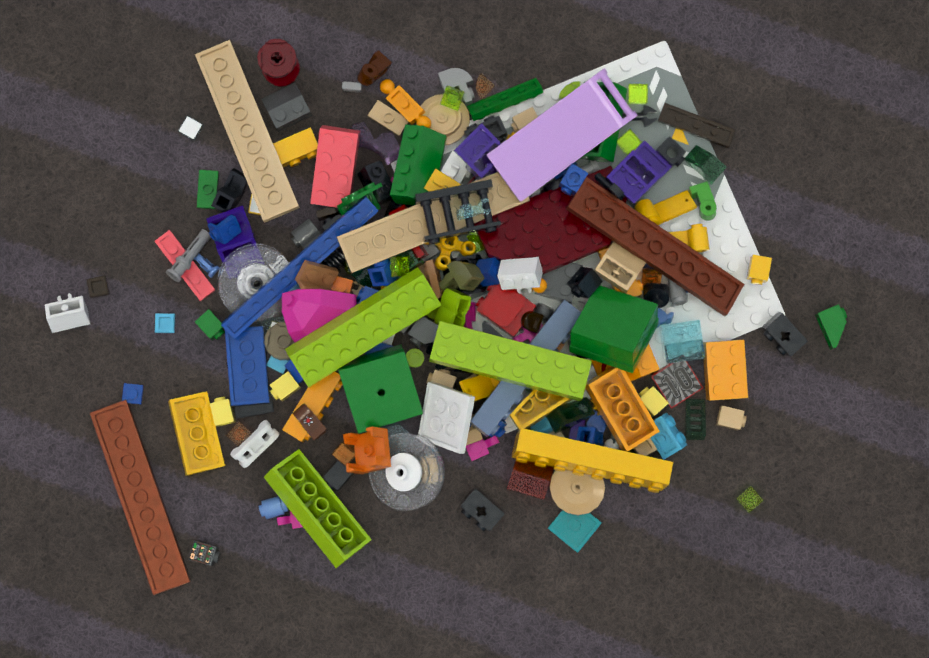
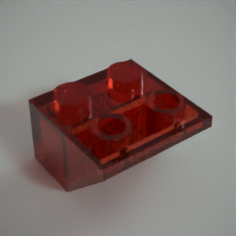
M515 461L507 489L544 501L554 467L548 465L546 467H538L534 465V462L520 463Z

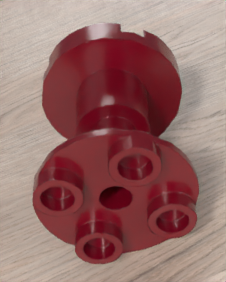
M271 39L258 51L257 60L259 67L270 84L283 87L295 82L299 75L300 65L296 58L295 50L290 44L282 39Z

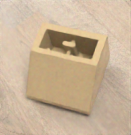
M613 242L594 271L600 278L626 294L646 262Z

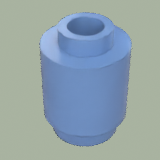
M279 496L261 501L262 505L259 506L261 516H265L266 519L284 515V512L289 511Z

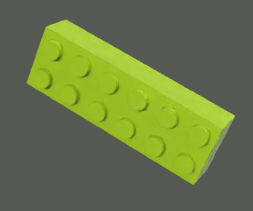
M300 449L274 466L264 476L268 484L335 568L339 567L371 541L368 534Z

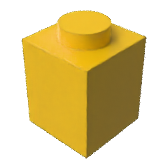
M752 255L750 257L747 280H751V283L756 285L766 283L769 278L772 258Z

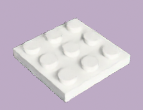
M428 382L418 438L453 452L464 454L475 396L435 382Z

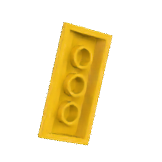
M207 391L169 400L168 403L185 475L189 476L224 467L223 455Z

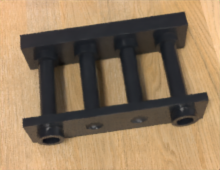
M492 180L415 194V205L420 204L423 207L429 234L424 236L423 243L428 242L429 245L440 243V239L484 230L486 233L497 231V228L501 226V221L493 222L487 195L493 187ZM472 193L480 195L486 224L474 226L468 198ZM458 196L461 199L467 228L455 230L449 201H451L452 197ZM437 200L442 203L448 232L436 234L430 206L432 201Z

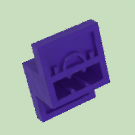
M481 123L454 152L467 164L465 168L479 180L498 172L488 159L487 154L502 143Z
M644 140L615 167L606 179L612 184L615 183L624 192L625 197L634 205L672 166Z
M243 205L207 218L208 224L213 223L217 225L229 215L236 216L242 232L228 243L222 244L215 241L217 251L229 279L236 277L241 268L249 263L258 262L265 264Z

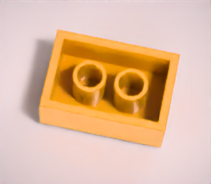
M744 340L702 342L706 400L748 398Z

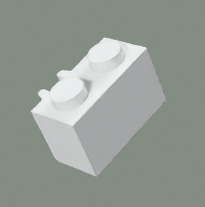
M452 151L441 172L461 185H464L462 183L465 177L469 178L471 176V173L465 168L467 164Z
M539 257L501 260L497 276L502 290L517 289V292L521 294L523 288L528 289V293H531L532 288L540 287L543 272Z
M69 293L66 300H62L61 296H58L57 302L45 304L46 319L52 333L90 324L89 313L83 296L72 298V295Z

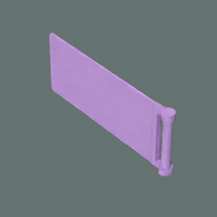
M605 68L487 154L488 159L520 202L638 116L635 111L631 110L609 79ZM601 79L626 114L625 118L620 116L596 82L597 80Z

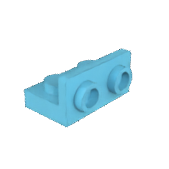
M665 413L654 420L660 432L650 438L663 460L687 446L684 434L678 431L675 426L676 422L671 415Z

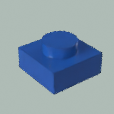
M124 383L122 401L127 400V403L142 405L144 385Z

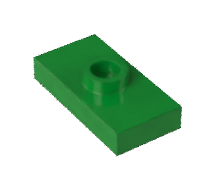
M199 170L197 208L216 209L211 205L218 192L219 171Z

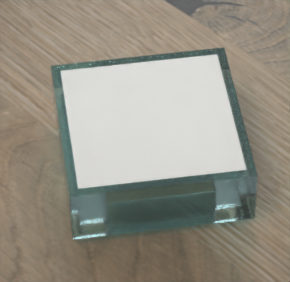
M187 115L178 133L195 142L204 124Z

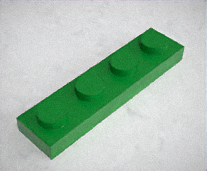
M534 78L467 106V109L473 121L481 120L512 105H518L522 101L535 98L544 92L537 78Z

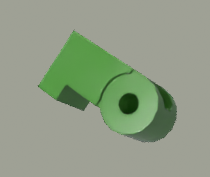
M708 181L689 187L692 199L696 198L698 201L700 217L706 221L714 219L717 207Z

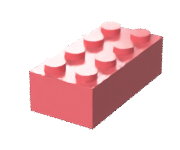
M326 125L321 126L310 204L337 208V205L343 203L342 198L352 194L360 138L359 130Z

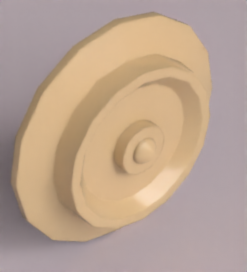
M448 94L434 95L423 102L421 107L425 113L422 116L430 118V129L447 136L446 145H451L464 136V131L467 130L466 128L470 124V117L467 107L460 99Z
M555 470L551 477L549 488L552 499L560 509L569 514L582 515L590 513L599 506L604 498V480L593 479L588 474H584V476L572 474L573 471L565 470L564 472Z

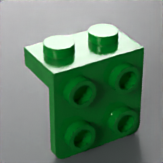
M373 182L342 198L343 203L337 205L341 215H344L364 196L380 210L381 207L372 191L382 187V184L375 185Z

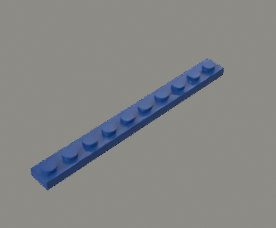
M364 196L221 323V326L235 339L282 297V293L288 292L297 284L295 277L304 260L320 264L340 246L337 236L360 228L379 210Z

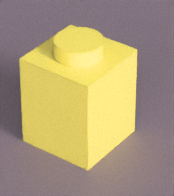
M289 371L270 384L272 387L270 390L271 394L276 400L280 398L281 401H284L301 388Z
M654 386L650 389L646 387L639 393L641 400L652 417L669 404Z
M219 397L215 398L213 403H210L216 427L236 422L230 399Z

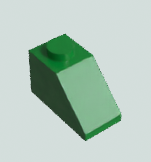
M839 304L815 315L830 350L837 347L847 322L845 319L847 314L843 307L840 308Z

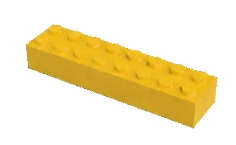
M520 428L516 434L512 458H516V461L520 463L530 461L534 462V465L538 467H546L548 465L554 467L553 469L556 471L564 472L565 470L573 471L572 474L584 476V474H588L596 480L606 478L610 479V482L614 484L628 483L629 487H646L648 491L659 493V491H662L669 485L673 466L671 461Z

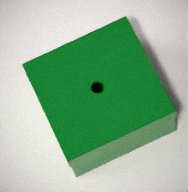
M600 285L588 299L571 330L569 352L633 373L659 324L658 304Z
M402 344L357 357L338 369L358 434L365 432L366 428L372 426L382 427L423 414Z

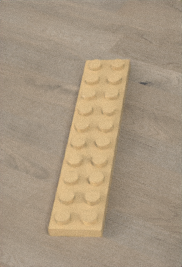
M225 41L195 54L263 222H268L300 208L231 41Z
M498 172L471 182L492 180L493 187L487 194L492 216L530 201L528 196L520 202ZM477 193L470 194V197H468L473 221L476 223L485 219L480 195H477ZM458 196L452 197L449 202L455 230L467 226L461 199ZM439 200L432 201L430 206L436 234L448 232L442 203ZM418 204L337 236V240L350 272L353 273L425 244L423 243V238L429 234L423 207Z

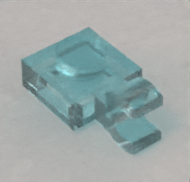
M487 198L482 199L476 206H471V204L460 206V209L456 212L457 219L462 220L479 214H489L491 209L485 210L482 207V204L488 203L489 200Z

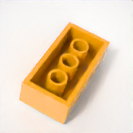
M611 366L587 381L585 388L622 451L628 452L660 432L624 370Z

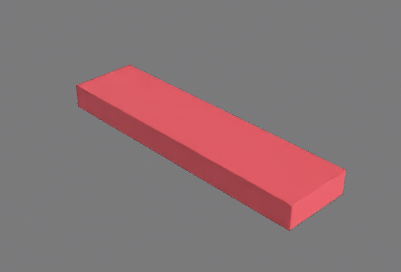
M170 230L155 240V243L172 265L176 262L175 259L182 256L186 251ZM192 261L191 268L186 270L181 277L197 298L202 301L213 293L215 288L196 263Z

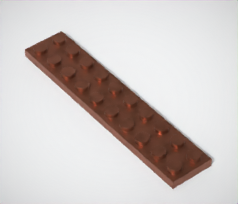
M587 177L566 208V210L631 254L645 261L646 264L723 316L728 315L745 285Z
M127 400L91 412L90 416L153 595L191 582Z

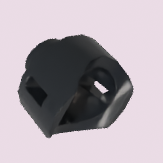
M646 283L643 288L644 300L658 304V308L666 306L669 302V286L661 283Z

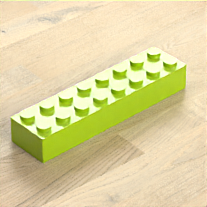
M417 267L285 350L306 385L310 387L440 307L441 303L425 276Z
M439 321L429 362L577 401L583 399L592 363L591 360Z

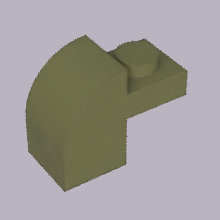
M453 261L447 265L450 272L444 276L439 286L441 290L446 288L456 290L459 287L462 290L473 291L485 278L475 264Z

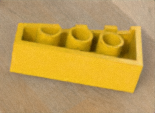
M534 389L510 414V418L518 430L520 428L528 429L573 399Z

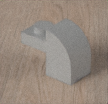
M451 68L438 73L444 94L459 89L465 106L473 104L472 98H475L471 87H467L473 84V79L468 72L460 68Z

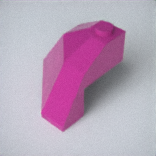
M297 289L282 293V314L288 333L294 342L299 341L357 305L356 295L325 289Z

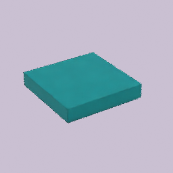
M562 510L548 529L578 553L602 522L591 513L574 515Z

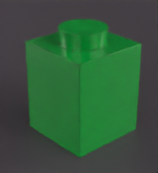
M209 309L195 321L211 340L214 338L218 340L225 333L224 328L221 326L222 322Z

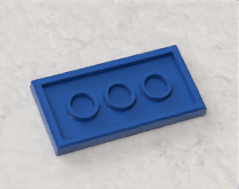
M264 326L247 327L235 339L225 330L231 406L270 403Z

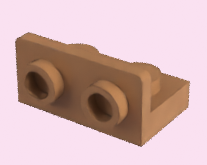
M434 259L425 261V263L418 265V268L425 276L436 297L440 299L444 290H441L439 283L442 281L439 269L436 268Z
M304 260L295 280L299 284L300 289H325L333 291L331 287L339 271L334 267Z

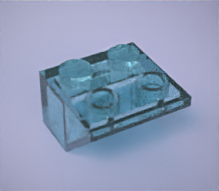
M700 320L661 325L659 327L662 348L667 364L705 359Z

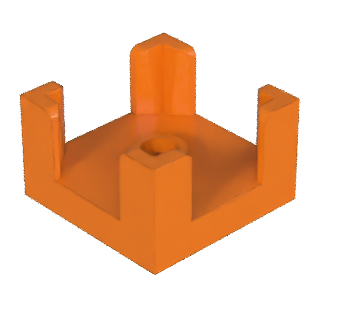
M372 426L366 428V433L343 434L344 444L354 445L356 464L346 463L347 473L365 474L391 467L388 429Z

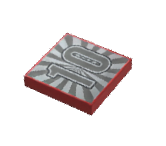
M683 355L650 376L662 396L669 403L668 406L671 409L703 389V386Z

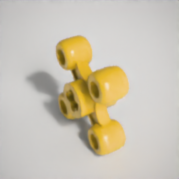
M457 236L440 239V243L435 244L440 250V255L435 260V266L442 271L448 269L447 265L451 263V252L458 251L463 256H470L476 251L475 244L472 241H459Z

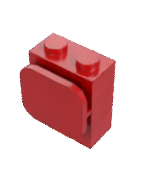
M500 284L491 285L487 288L489 292L485 298L481 297L475 306L478 307L476 312L514 338L522 327L521 318L523 314L527 311H534L536 305L522 294H519L515 289L502 290Z

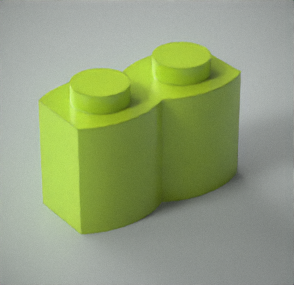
M446 288L441 297V307L435 316V324L438 325L439 321L464 327L465 315L471 305V297L458 290Z

